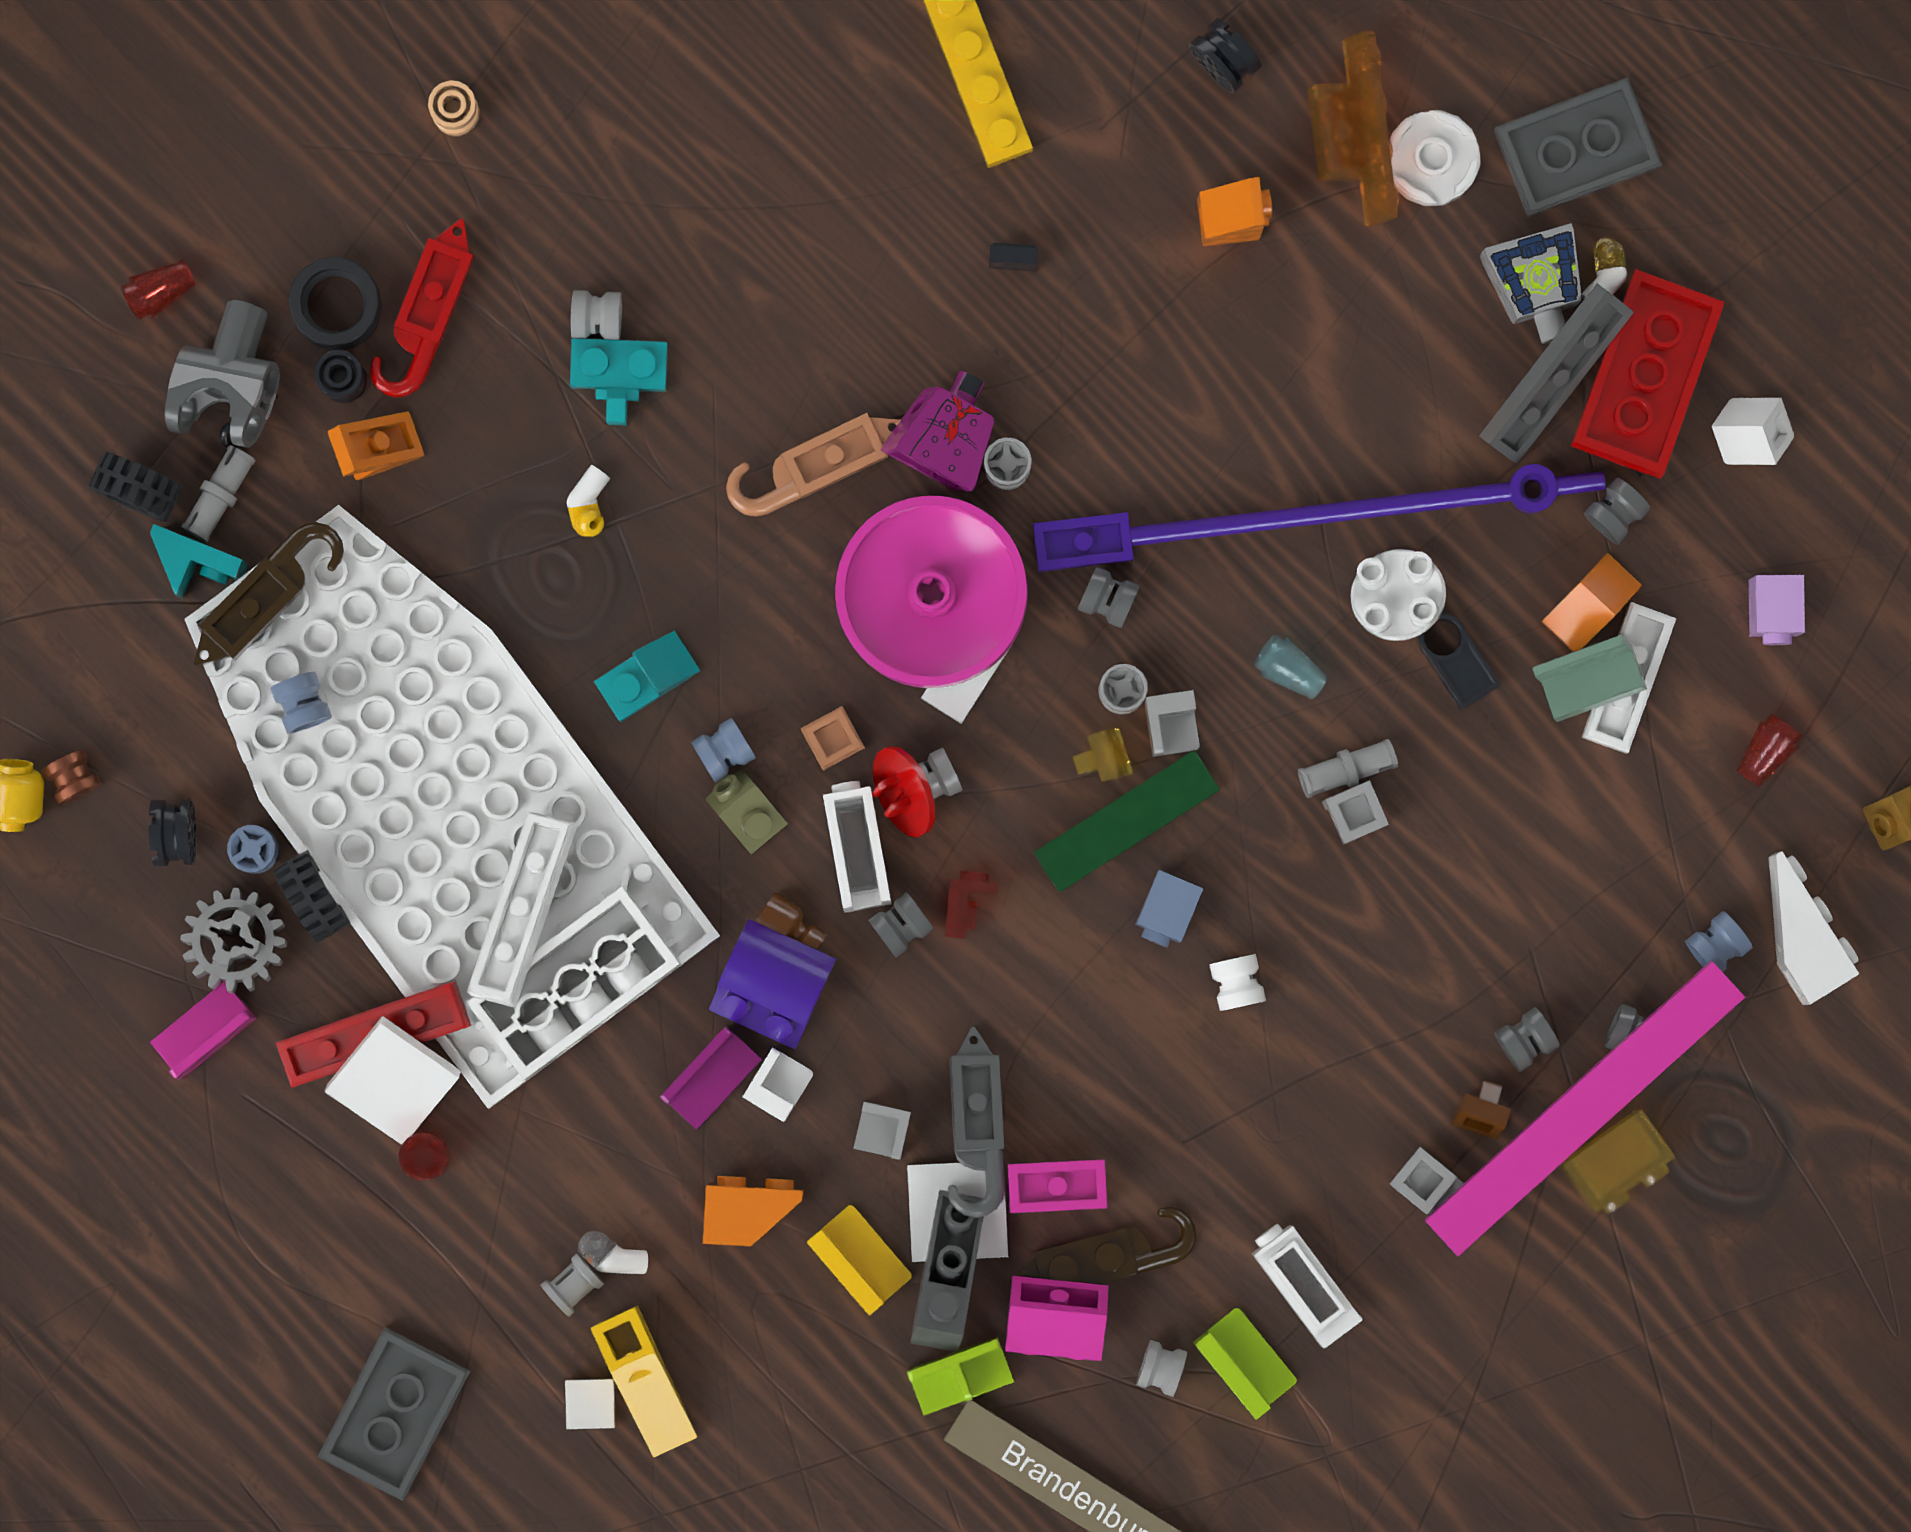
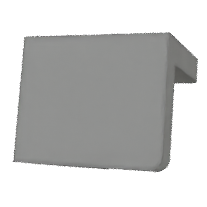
M1194 690L1146 697L1144 704L1152 756L1156 757L1198 750L1200 744L1195 718L1196 703Z
M1370 780L1322 801L1325 811L1328 810L1343 844L1389 825Z
M863 1102L853 1149L900 1160L911 1112Z

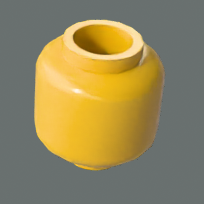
M1 759L0 831L21 832L25 830V824L32 823L42 816L44 776L33 769L32 762L19 759Z

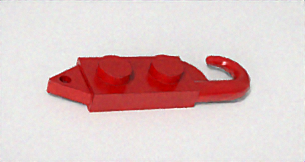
M462 218L437 238H428L394 324V336L398 344L414 355L406 377L399 382L386 380L380 370V357L375 356L372 358L370 365L371 380L375 387L387 396L398 398L409 396L417 391L425 381L438 346L441 345L475 258L469 252L465 221ZM461 229L462 233L459 236H455L454 231Z

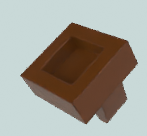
M1484 1079L1481 1087H1478L1475 1096L1465 1093L1456 1107L1451 1125L1497 1140L1505 1129L1511 1112L1510 1108L1498 1104L1502 1085Z

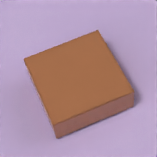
M843 706L800 728L823 771L865 749Z

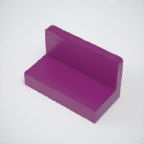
M725 1026L660 1098L698 1130L763 1059Z

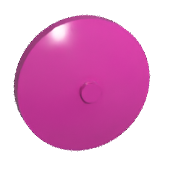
M920 496L905 499L887 506L868 519L848 543L839 563L835 585V600L840 623L848 640L860 657L880 674L891 680L921 688H942L961 684L976 678L995 665L1015 641L1024 621L1028 599L1027 578L1022 558L1006 530L982 509L965 501L944 496Z

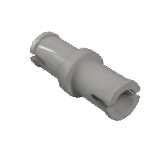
M229 445L210 481H203L200 487L203 493L181 528L194 537L208 543L212 532L227 507L233 508L237 498L234 495L256 460L242 450Z
M1385 739L1383 742L1351 753L1347 749L1339 751L1336 758L1307 768L1298 769V777L1305 796L1310 798L1313 795L1345 784L1348 788L1357 786L1362 778L1398 768V761L1390 740Z

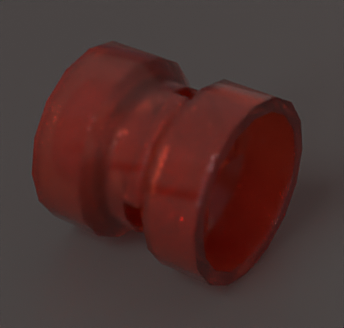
M431 1132L417 1133L408 1137L401 1145L398 1154L399 1164L403 1172L410 1178L418 1181L432 1180L441 1176L448 1168L451 1160L450 1148L447 1142L439 1135Z

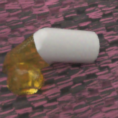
M1602 237L1595 242L1593 254L1597 278L1582 293L1583 299L1586 298L1596 283L1613 295L1626 281L1625 253L1621 244L1614 238Z

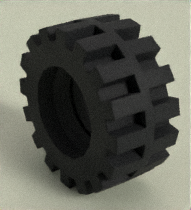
M110 452L103 453L88 486L91 490L107 497L113 502L162 522L168 521L182 490V486L170 480V478L137 462H132L127 458Z
M308 850L273 870L286 899L315 943L323 941L351 923L341 905L336 903L319 874L320 869Z

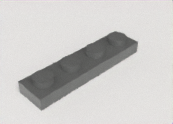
M1596 283L1479 436L1517 464L1634 311Z

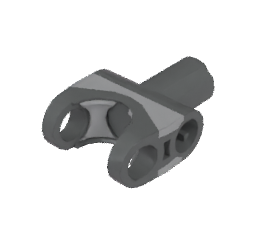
M239 300L227 301L212 350L192 345L182 347L176 358L169 380L165 404V421L169 431L186 434L191 429L194 421H198L201 413L207 407L218 402H228L230 404L229 417H232L230 425L232 443L249 448L258 440L271 413L280 381V371L277 363L255 358L268 318L267 311L248 302Z

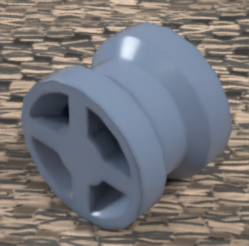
M245 825L238 828L231 835L227 844V854L231 863L237 869L250 874H261L270 870L276 864L279 857V843L269 830L257 825Z

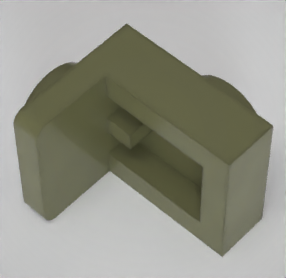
M742 769L733 775H728L721 779L714 786L713 792L705 799L750 854H753L787 825L783 817Z

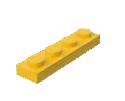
M923 0L988 168L1032 152V144L976 1Z

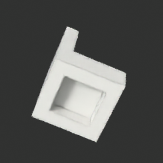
M1732 398L1712 425L1723 460L1728 465H1776L1795 437L1782 398Z
M772 1048L743 1095V1098L785 1122L813 1077V1072L779 1050Z

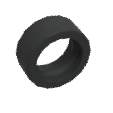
M337 256L321 258L304 267L293 281L288 298L291 318L300 333L317 347L332 351L352 349L366 341L377 328L382 313L381 294L369 272L355 261ZM340 276L350 279L358 286L363 295L364 306L360 318L353 326L343 331L332 332L322 329L313 322L308 312L307 302L310 291L318 282L327 277Z

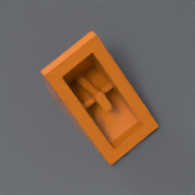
M1607 552L1541 622L1572 652L1581 650L1616 616L1642 585Z

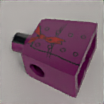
M959 371L950 391L938 386L925 388L900 420L880 451L956 493L973 491L994 424V418L990 414L974 406L984 386V382L967 372Z

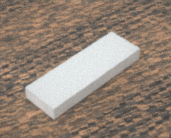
M1633 602L1629 603L1618 636L1623 635L1632 644L1647 690L1592 709L1582 738L1626 754L1629 753L1676 618Z

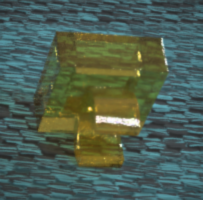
M1119 728L1104 730L1087 736L1092 750L1073 756L1078 775L1098 770L1101 781L1104 782L1133 774Z

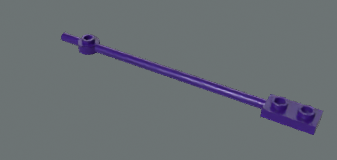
M1530 464L1521 467L1511 477L1510 482L1204 519L1130 527L1128 512L1033 523L1038 573L1132 562L1134 560L1132 546L1474 505L1511 501L1518 510L1535 514L1547 509L1558 495L1605 490V476L1603 471L1555 477L1548 468L1538 464ZM1535 482L1540 488V495L1537 498L1527 497L1523 491L1525 483Z

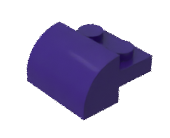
M748 919L719 980L718 988L709 1010L796 1050L836 959Z

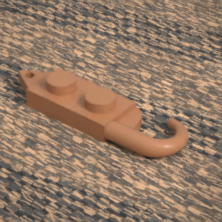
M865 413L782 453L775 460L773 466V480L776 489L756 499L745 497L739 488V481L742 475L749 470V464L744 462L734 468L728 477L726 486L728 499L735 509L744 515L755 517L769 514L800 498L803 499L888 458V455L880 450L892 433L888 430V426L890 424L897 426L900 420L872 418Z

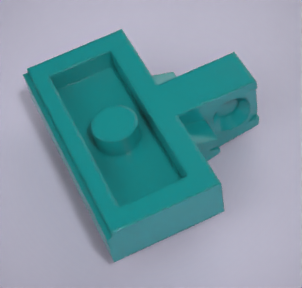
M572 338L570 387L596 389V399L607 400V425L627 426L628 401H639L640 391L666 392L668 343Z

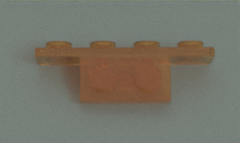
M1362 31L1344 39L1342 43L1347 83L1316 84L1307 89L1319 182L1360 180L1366 226H1377L1398 217L1399 195L1394 185L1391 162L1393 148L1388 138L1385 114L1387 101L1382 91L1380 75L1381 54L1376 44L1375 32Z

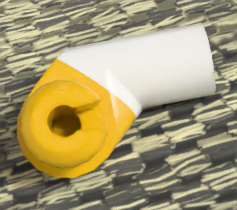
M590 465L567 498V507L572 527L579 535L585 537H594L603 530L604 519L601 516L596 498L610 480V477L593 465Z

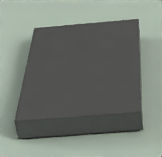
M1628 77L1497 126L1493 130L1528 218L1651 172L1662 166Z
M384 1327L318 1458L404 1501L471 1370Z

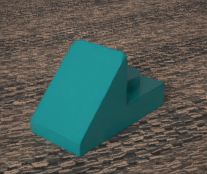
M153 524L150 531L175 595L183 599L197 564L202 566L199 575L223 585L227 584L229 577L235 580L241 578L249 565L242 559Z
M673 631L637 649L632 653L633 656L595 680L594 683L621 723L699 673L700 669L676 632Z

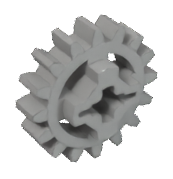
M233 888L230 899L226 900L218 890L214 891L213 899L215 903L208 906L205 902L199 900L196 903L202 912L199 918L194 916H186L185 921L193 928V932L181 935L180 940L183 943L192 945V949L183 954V958L186 962L198 961L199 964L192 973L197 979L210 974L208 986L213 990L224 981L230 994H235L237 985L240 982H243L249 991L255 990L253 978L259 975L262 979L269 982L272 978L266 969L268 965L281 966L283 963L281 958L275 954V949L287 947V941L284 938L277 937L275 933L285 927L282 919L269 920L276 909L271 903L259 908L260 896L258 893L252 892L245 901L242 900L239 888ZM235 910L233 916L220 922L213 920L223 912ZM256 918L261 921L266 935L265 945L254 937L252 930L256 924ZM240 930V936L252 949L242 946V948L233 946L231 951L228 952L229 947L216 933L224 936L226 934L234 936ZM203 937L207 938L214 945L215 953L212 957V964L208 962L204 954ZM249 959L256 962L245 970L233 972L235 965Z

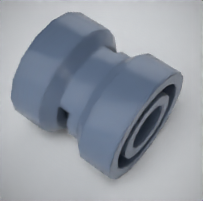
M316 672L294 676L270 688L275 702L281 704L285 714L282 722L287 734L309 729L332 718L328 704L321 701L318 694L321 685Z
M732 717L719 724L718 731L713 736L701 735L691 741L715 783L728 776L729 767L739 764L744 766L756 759Z
M1724 911L1711 920L1710 927L1706 933L1695 932L1685 940L1688 949L1702 967L1708 962L1713 961L1722 972L1727 969L1728 959H1732L1734 956L1742 957L1753 948L1742 929Z

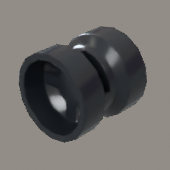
M343 350L330 351L324 354L317 362L314 370L315 381L319 389L334 402L350 403L358 399L364 392L367 384L366 372L361 363L351 353Z

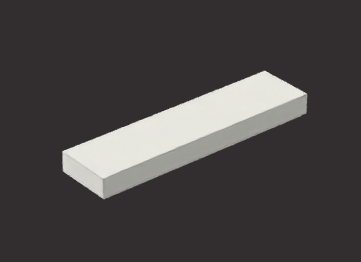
M528 811L467 989L471 996L516 1008L577 828L573 823Z

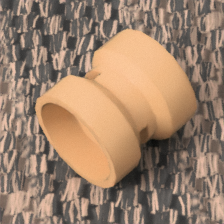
M446 81L433 89L429 96L428 108L437 127L442 132L452 136H460L470 132L479 120L480 110L477 100L469 87L459 81Z

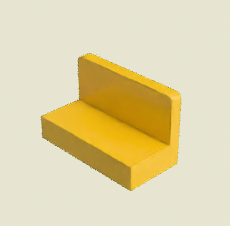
M853 1205L847 1206L807 1241V1244L869 1316L912 1277L911 1272Z

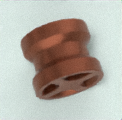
M84 749L54 761L41 771L45 780L51 781L56 788L54 797L60 806L83 797L102 784L98 775L90 772L87 766L89 758Z

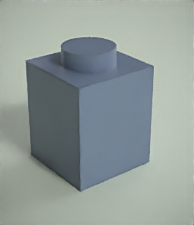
M1158 870L1135 925L1144 928L1141 937L1167 948L1171 940L1180 943L1203 888Z

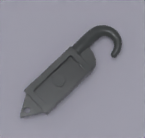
M971 1027L956 1056H951L949 1060L954 1154L957 1160L965 1167L985 1171L986 1195L980 1202L969 1203L960 1197L955 1185L948 1187V1194L956 1210L966 1216L976 1218L987 1216L997 1210L1004 1198V1133L999 1055H993L976 1028ZM973 1038L977 1041V1044L973 1045L969 1040Z

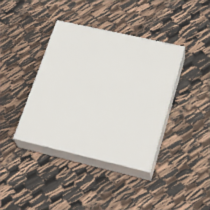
M382 1016L328 1082L325 1092L398 1143L404 1145L458 1080L461 1070Z
M961 1163L907 1165L912 1262L926 1260L939 1190L948 1191L950 1185H955L960 1194L984 1198L986 1195L985 1171L973 1170ZM1005 1192L1003 1201L997 1210L983 1218L976 1259L1008 1257Z

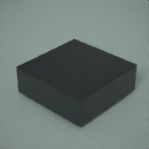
M993 243V245H990L989 269L1036 272L1038 248H1036V245Z

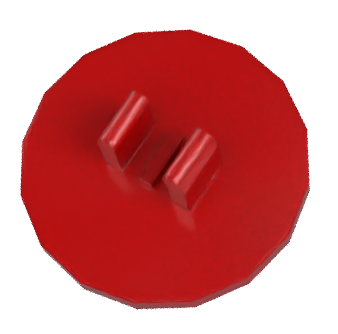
M888 746L877 752L873 762L875 789L872 795L879 798L885 811V817L889 818L895 827L907 836L918 838L930 832L935 821V803L931 787L923 770L914 758L900 747Z

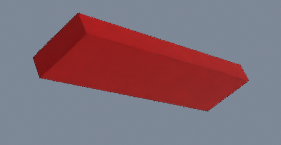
M456 980L276 1042L291 1088L336 1073L382 1016L421 1043L472 1026Z

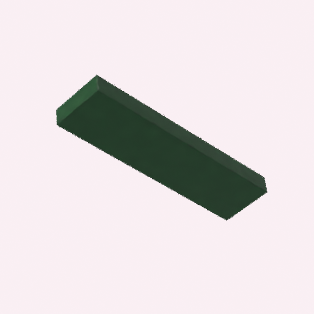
M1193 750L1039 848L1033 854L1057 892L1060 893L1220 791V788L1196 751Z

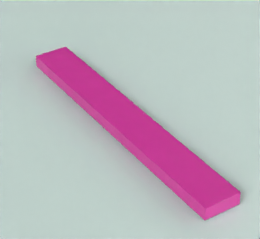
M1713 961L1708 962L1424 1219L1425 1222L1458 1257L1739 1004L1745 996Z

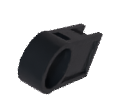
M1441 614L1437 621H1446L1457 629L1459 634L1457 649L1447 656H1438L1426 647L1424 633L1417 636V644L1420 652L1426 657L1454 702L1462 711L1501 684L1467 634L1463 624L1452 615Z

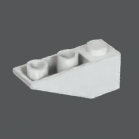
M1781 851L1769 856L1777 965L1802 1005H1811L1859 975L1853 965L1859 960L1849 942L1844 937L1838 940L1828 923L1833 921V918L1824 902L1818 896L1812 899L1804 887L1803 882L1807 880V876L1799 862L1792 855L1786 858Z

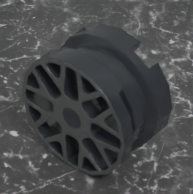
M1216 18L1208 26L1209 32L1204 37L1197 36L1189 43V48L1208 74L1228 92L1234 93L1242 86V79L1247 74L1253 76L1261 68L1262 64L1247 42L1237 32L1233 33L1226 30L1230 27L1228 23Z
M164 799L151 800L149 816L153 817L151 825H149L150 851L157 850V856H152L153 865L168 866L170 861H179L180 859L184 860L185 865H194L197 852V827L192 799H183L180 809L178 804H167Z

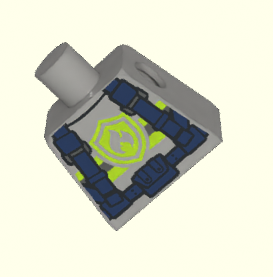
M1572 223L1484 248L1480 254L1481 262L1511 322L1517 324L1534 319L1542 344L1552 342L1566 324L1562 310L1575 307L1582 300Z

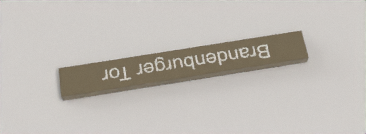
M973 1400L966 1402L944 1438V1441L1089 1532H1182Z

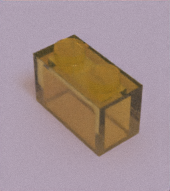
M1636 1109L1572 1153L1559 1167L1591 1212H1598L1603 1208L1606 1214H1609L1631 1199L1627 1191L1641 1181L1648 1187L1670 1172L1666 1164L1673 1160L1675 1156L1644 1111Z

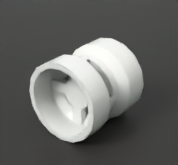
M1256 954L1209 964L1212 979L1222 984L1219 987L1220 993L1217 996L1220 1011L1266 1001L1263 986L1258 984L1257 979H1253L1252 975L1259 969Z

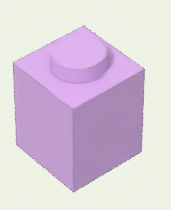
M1756 575L1749 579V637H1763V645L1792 644V636H1799L1805 633L1804 575Z

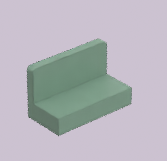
M1623 635L1533 667L1535 677L1543 685L1553 718L1557 722L1647 690L1633 646Z

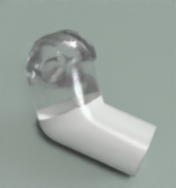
M597 1231L587 1232L578 1242L579 1255L599 1272L645 1274L647 1271L648 1254L646 1250L622 1249L604 1233Z

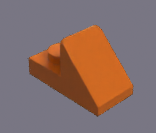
M409 411L342 424L327 431L343 476L354 475L356 480L373 476L425 456Z

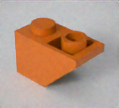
M1259 177L1201 191L1197 198L1203 247L1259 240L1264 226H1269V218H1272L1269 189L1261 190Z
M717 1176V1185H706L703 1244L752 1246L803 1200L804 1190L794 1189V1180L766 1178L765 1188L746 1187V1177Z

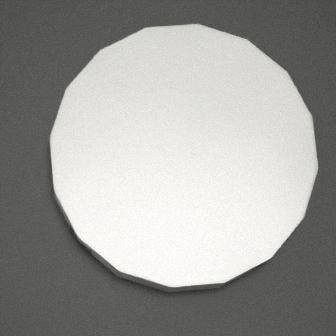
M1430 110L1414 114L1405 118L1390 137L1385 151L1386 172L1394 188L1407 200L1424 206L1445 205L1460 198L1475 180L1480 166V152L1476 142L1477 139L1472 129L1458 116L1442 110Z

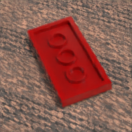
M1635 269L1622 302L1634 313L1605 349L1571 447L1661 479L1668 465L1725 302Z

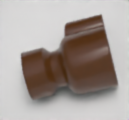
M777 892L773 894L755 921L816 950L828 935L827 932L815 924H805L801 909Z

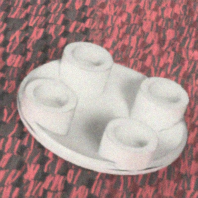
M1406 549L1386 551L1373 558L1363 560L1357 568V575L1351 589L1352 609L1359 623L1371 634L1382 639L1394 641L1411 639L1427 631L1441 615L1446 600V587L1443 576L1431 558L1423 552Z

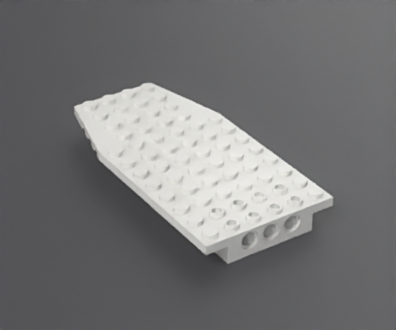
M338 505L316 521L329 525L337 531L342 539L344 553L342 561L336 570L329 571L327 569V565L332 557L330 545L322 539L311 540L294 557L301 565L305 574L306 585L302 593L236 661L230 657L205 664L204 668L212 682L219 699L218 702L231 728L237 748L250 774L259 801L298 854L306 850L309 851L320 869L319 874L336 903L341 905L351 922L350 924L405 998L456 980L472 1026L436 1039L457 1068L461 1070L462 1075L485 1106L490 1109L718 939L720 935L495 633ZM253 569L185 618L196 649L198 648L202 633L199 625ZM208 651L202 653V659L205 660L209 657ZM316 672L321 685L318 694L321 701L328 704L332 718L309 729L287 734L282 722L285 714L281 704L275 702L270 688L294 676ZM530 811L571 822L577 828L516 1008L471 996L467 989L527 813Z

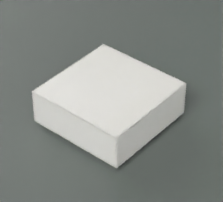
M614 1379L565 1380L566 1429L615 1428Z

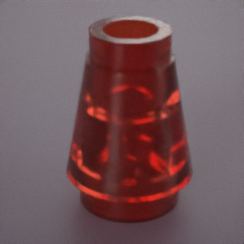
M181 260L176 264H170L129 277L130 282L120 288L129 308L139 321L147 316L153 319L185 294L188 289L196 286L188 267Z
M1771 713L1765 722L1760 720L1741 760V765L1736 771L1760 787L1765 780L1800 748L1796 744L1802 737V734Z

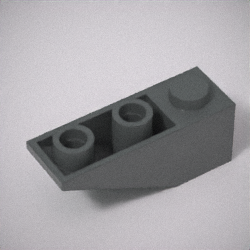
M939 1190L910 1343L958 1352L965 1328L984 1216L975 1218L962 1214L955 1209L949 1199L948 1191ZM959 1193L960 1197L969 1203H977L984 1199Z

